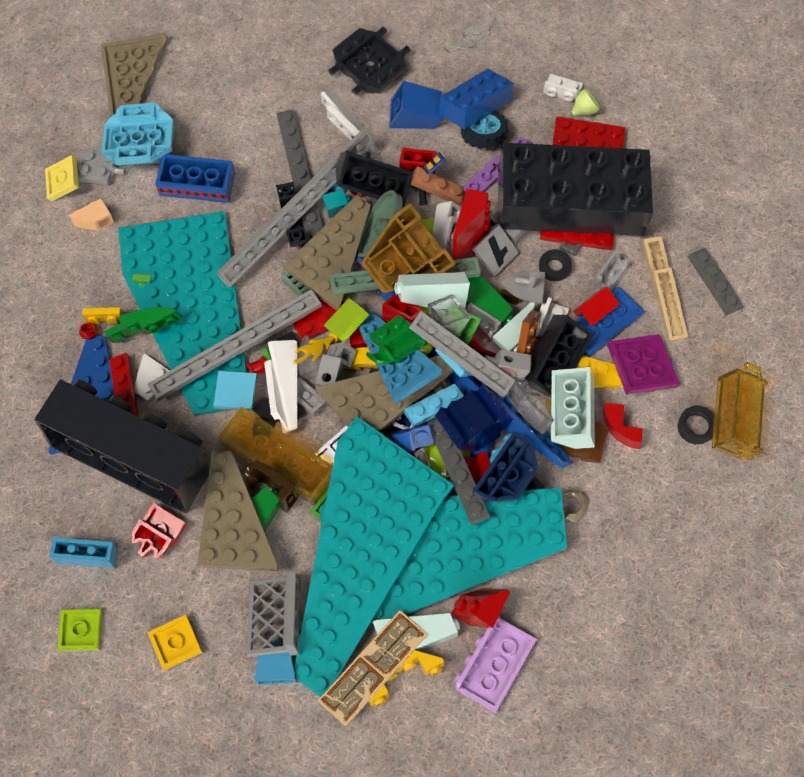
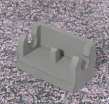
M615 250L596 275L594 286L598 289L607 286L612 292L629 269V259L626 257L624 261L621 260L620 252Z
M469 303L466 312L480 317L481 321L478 326L493 339V336L501 330V321L474 304Z

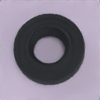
M559 249L546 251L539 260V271L545 272V279L550 281L564 280L572 269L570 256ZM552 260H558L562 263V268L558 271H553L548 267V263Z

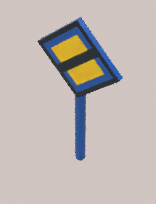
M438 152L422 169L429 175L445 158Z

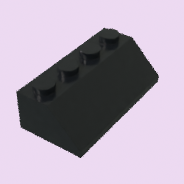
M344 151L340 153L336 168L337 187L379 199L387 191L392 190L402 196V207H405L413 172L356 153Z
M553 315L531 356L530 372L521 382L551 398L552 370L576 368L593 335L568 315Z

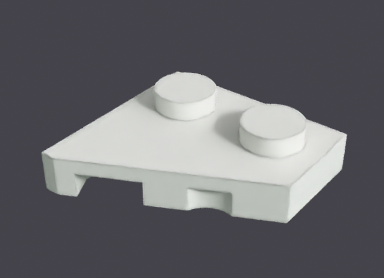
M145 353L142 356L134 388L135 394L149 403L155 396L148 383L169 370Z

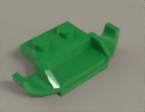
M398 315L369 334L370 340L378 346L379 352L375 354L367 352L366 356L377 364H388L391 362L396 364L425 345L426 340L409 328L412 323Z

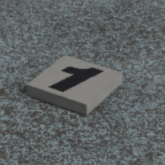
M499 224L495 225L472 247V250L492 277H495L519 253Z

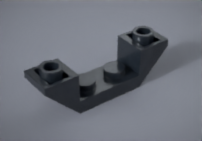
M294 182L276 185L281 209L296 195ZM301 217L293 226L286 230L290 248L308 243Z

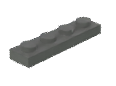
M706 248L689 254V260L724 314L727 316L742 309V303Z

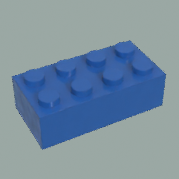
M486 69L440 96L439 115L465 130L512 101L514 83L492 70Z

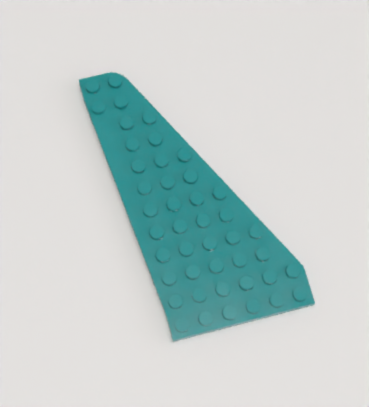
M357 416L337 441L299 639V655H296L294 666L297 679L320 698L341 675L349 658L439 506L454 487L452 483Z

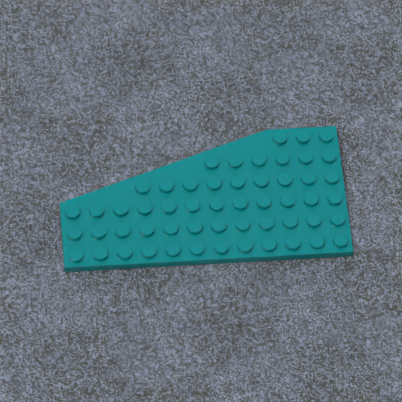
M225 211L118 228L122 275L139 308H171L182 316V319L178 320L174 325L166 326L160 329L159 332L153 333L171 370L241 330L235 283L231 287H227L217 275V272L232 258ZM133 274L151 275V283L139 286V283L132 282ZM244 352L180 388L194 416L230 411L229 409H214L213 406L218 371L247 373Z
M561 488L525 490L518 501L490 503L482 499L490 518L472 526L459 497L447 496L433 516L370 625H373L375 620L392 619L400 610L405 615L427 608L463 591L566 550L567 541ZM320 506L321 524L325 506Z

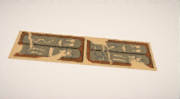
M400 610L321 696L318 702L346 727L428 634Z

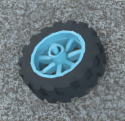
M494 111L467 129L461 128V137L466 144L469 143L471 147H477V149L497 148L499 144L502 145L504 140L507 139L508 121L504 119V115Z

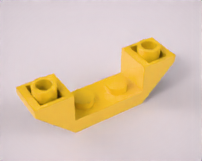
M414 650L387 682L398 676L397 673L403 669L405 671L413 669L416 666V662L420 664L426 676L429 674L431 676L437 675L443 670L444 660L440 657ZM384 684L368 701L370 706L375 704L377 707L387 701L386 698L389 697V692Z

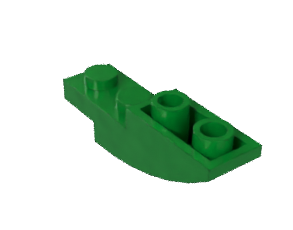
M155 307L140 309L120 316V324L104 331V333L111 342L120 343L125 338L141 333L142 330L148 334L157 333L166 326L174 325L178 320L182 319V316L171 308Z

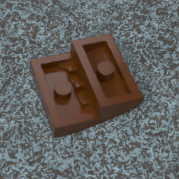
M595 423V447L574 449L565 445H561V448L569 457L580 458L584 462L601 463L609 427Z

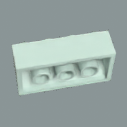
M591 367L552 370V442L574 449L595 447L594 376Z

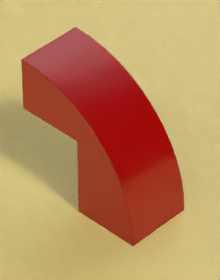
M605 403L603 419L605 425L609 427L610 434L623 445L640 449L643 428L623 426L624 405Z

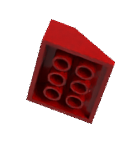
M466 188L453 235V260L472 258L475 255L472 247L489 232L491 201L488 200L489 193Z

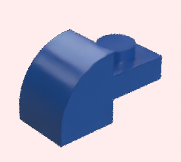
M429 424L390 433L392 442L407 452L434 444Z

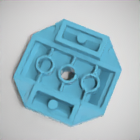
M155 102L121 105L116 110L117 113L110 117L104 125L101 154L115 165L129 166L161 163L162 157L172 152L174 121Z

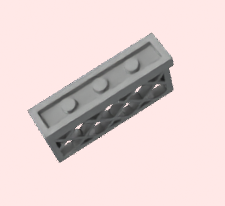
M288 572L287 577L250 582L246 650L248 657L287 652L291 656L299 655L301 581L296 572ZM279 584H286L285 589L280 594L274 590ZM265 586L267 589L258 596L256 594V587ZM272 592L277 597L268 604L264 599ZM282 600L285 606L278 612L273 607ZM262 602L266 607L257 614L255 608ZM271 610L276 615L267 622L263 617ZM281 618L284 624L277 630L272 625ZM261 620L265 626L257 633L254 630V626ZM270 628L275 633L267 641L262 635ZM280 636L283 639V646L274 647L271 645ZM258 639L265 643L260 649L253 650V644Z

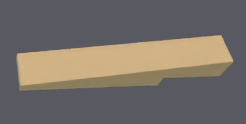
M662 236L643 239L641 245L669 341L688 338V333L672 268H669Z

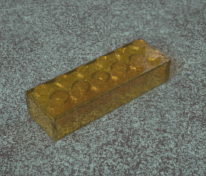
M242 406L218 436L222 446L248 463H254L257 459L292 482L296 487L298 496L313 506L329 488L333 465Z

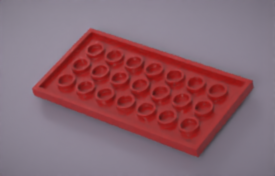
M556 116L552 145L624 148L626 127ZM541 231L539 240L558 243L566 242V244L571 245L581 244L583 247L612 250L614 235Z

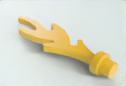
M330 333L328 338L310 340L309 344L312 345H305L296 349V354L300 352L305 354L301 358L295 359L293 364L306 360L310 354L313 355L312 361H315L322 353L323 345L325 350H328L331 342L336 343L340 339L333 333Z

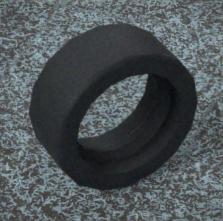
M691 406L683 411L677 427L680 436L685 441L697 445L704 444L713 437L717 422L714 414L706 407ZM690 416H701L708 422V431L702 435L694 434L687 429L686 420Z

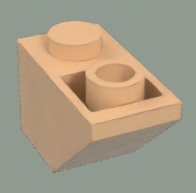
M101 199L93 201L69 215L74 227L99 231L114 223L110 212Z

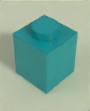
M343 189L322 195L328 218H333L350 202L349 196H345Z

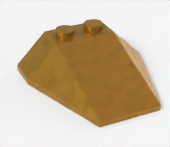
M411 203L393 216L361 262V265L383 294L395 290V283L398 282L399 275L444 273L456 264L446 249L441 248L422 223L421 216Z

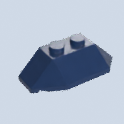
M513 431L472 490V493L490 503L518 501L538 471L532 440Z

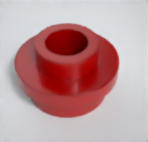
M88 322L80 326L79 335L82 339H92L97 336L98 328L93 323Z

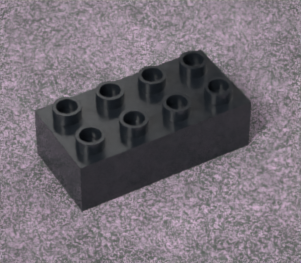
M503 142L498 164V224L502 229L644 236L653 215L650 150Z
M60 379L34 418L49 446L187 514L209 476L205 459L206 454L201 447L203 441L193 433L182 430L179 436L165 430L167 423L151 413H146L143 419L130 413L132 410L131 405L116 396H111L108 402L95 396L98 392L96 388L83 380L77 379L72 385Z

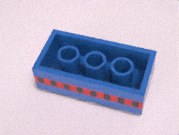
M165 154L161 159L155 183L159 196L229 203L235 178L233 161Z

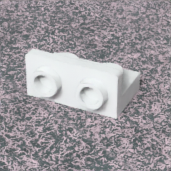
M550 74L548 80L545 81L543 93L550 97L562 98L567 102H575L577 95L581 92L583 83Z
M548 297L547 302H543L540 309L542 315L539 318L540 324L538 330H536V336H543L553 315H568L569 308L551 303L552 298Z

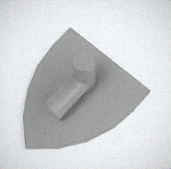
M518 272L501 281L504 288L515 297L532 303H543L545 272Z

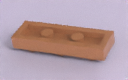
M415 168L411 185L447 201H452L455 204L459 205L462 202L463 186L433 173L428 175L422 168Z

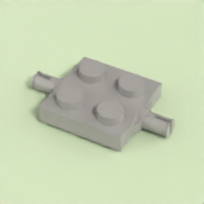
M83 150L80 159L77 161L78 182L109 185L114 174L125 175L126 168L116 167L114 163L104 158L99 151Z

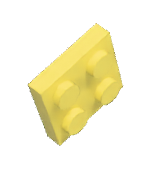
M71 155L45 169L48 200L54 201L79 188L76 157Z

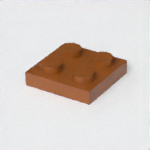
M531 310L522 321L517 348L518 353L530 354L532 347H535L537 336H534L535 329L538 330L540 319L537 318L538 311Z

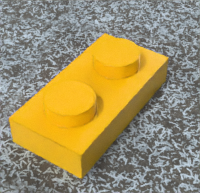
M120 307L83 308L82 315L86 323L90 322L97 325L99 322L117 324L120 322L119 317L123 313Z

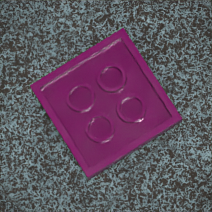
M660 334L613 340L607 344L626 395L675 388L680 384Z

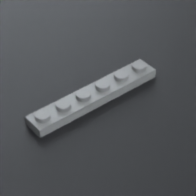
M420 311L409 326L412 331L500 396H506L515 382L513 378L424 312Z

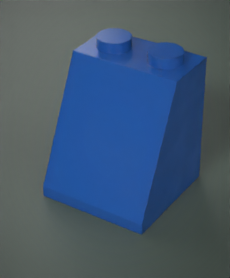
M403 81L390 100L389 128L435 129L443 120V116L439 115L442 91Z

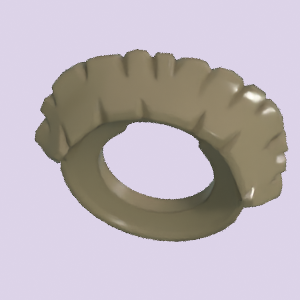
M582 491L578 493L567 492L562 495V502L567 498H574L580 504V508L577 511H566L563 508L565 518L573 523L580 521L588 509L589 499Z

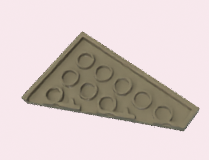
M441 356L429 358L441 368L442 375L396 405L379 371L318 386L315 388V391L348 427L357 416L375 430L381 432L401 416L405 408L418 402L453 372V369Z

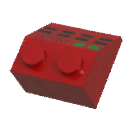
M481 588L460 595L459 599L455 602L451 614L469 626L493 629L510 591L508 589Z

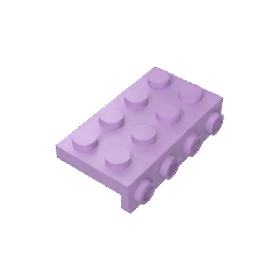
M500 616L493 629L486 628L485 635L479 636L475 643L477 649L474 654L469 653L464 663L467 665L463 672L459 671L454 680L456 691L494 713L499 709L537 640L500 619Z

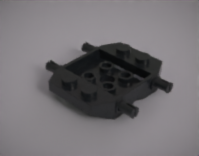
M384 26L377 32L359 28L332 49L335 65L328 69V72L333 76L340 70L344 75L352 78L357 84L352 89L355 95L362 90L366 93H380L407 71L404 56L411 49L406 45L403 49L397 51L383 40L381 36L387 33ZM370 44V46L366 47L363 52H361L358 56H355L348 64L346 63L350 58H352L365 46ZM370 61L374 63V65L372 66L366 65V63Z

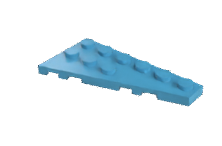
M370 310L367 312L369 316L360 324L358 329L370 353L375 354L379 352V349L370 340L369 334L386 324V322ZM418 349L396 364L393 362L388 364L375 363L395 405L442 375L441 368Z

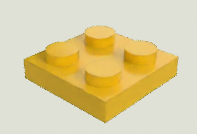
M186 614L148 632L164 671L202 653Z

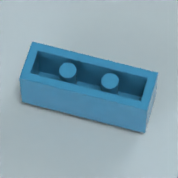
M53 537L49 557L55 564L115 569L118 549L113 542Z

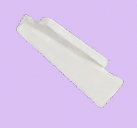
M321 93L322 104L327 110V118L352 140L363 127L337 93ZM375 144L368 150L370 158H373L380 152Z
M449 201L436 206L432 236L442 249H446L453 259V235L461 207Z
M296 340L268 342L272 360L264 362L271 415L274 420L279 419L281 421L284 434L297 429V364H293V361L297 359V354L295 353L297 349Z

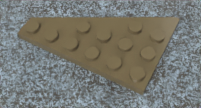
M166 33L101 44L110 117L117 113L116 110L121 105L141 103L166 45Z
M356 195L284 265L285 271L309 290H312L314 294L336 311L341 307L345 293L332 295L329 277L331 274L351 272L371 209V205L359 195Z
M212 451L198 567L278 571V565L232 452Z

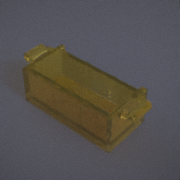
M746 362L742 370L736 368L718 377L712 448L741 460H753L755 455L763 453V448H760L764 388L768 385V381L762 379L761 367ZM747 370H749V371H751V372H753V373H756L757 376L754 375V374H751V373L747 372Z

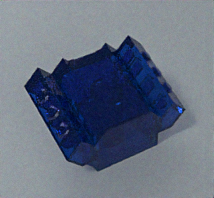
M481 384L477 391L470 390L467 395L458 400L451 401L447 408L440 407L435 415L457 448L462 451L471 450L472 452L501 437L500 431L507 428L513 419L491 388L485 384Z

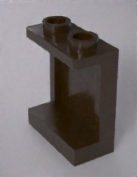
M257 459L246 468L245 477L249 488L253 490L259 482H262L271 489L278 492L276 497L280 509L288 513L299 498L295 485Z

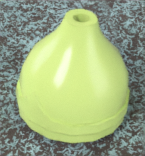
M585 88L577 95L571 112L575 117L579 115L588 116L597 113L601 107L594 96Z

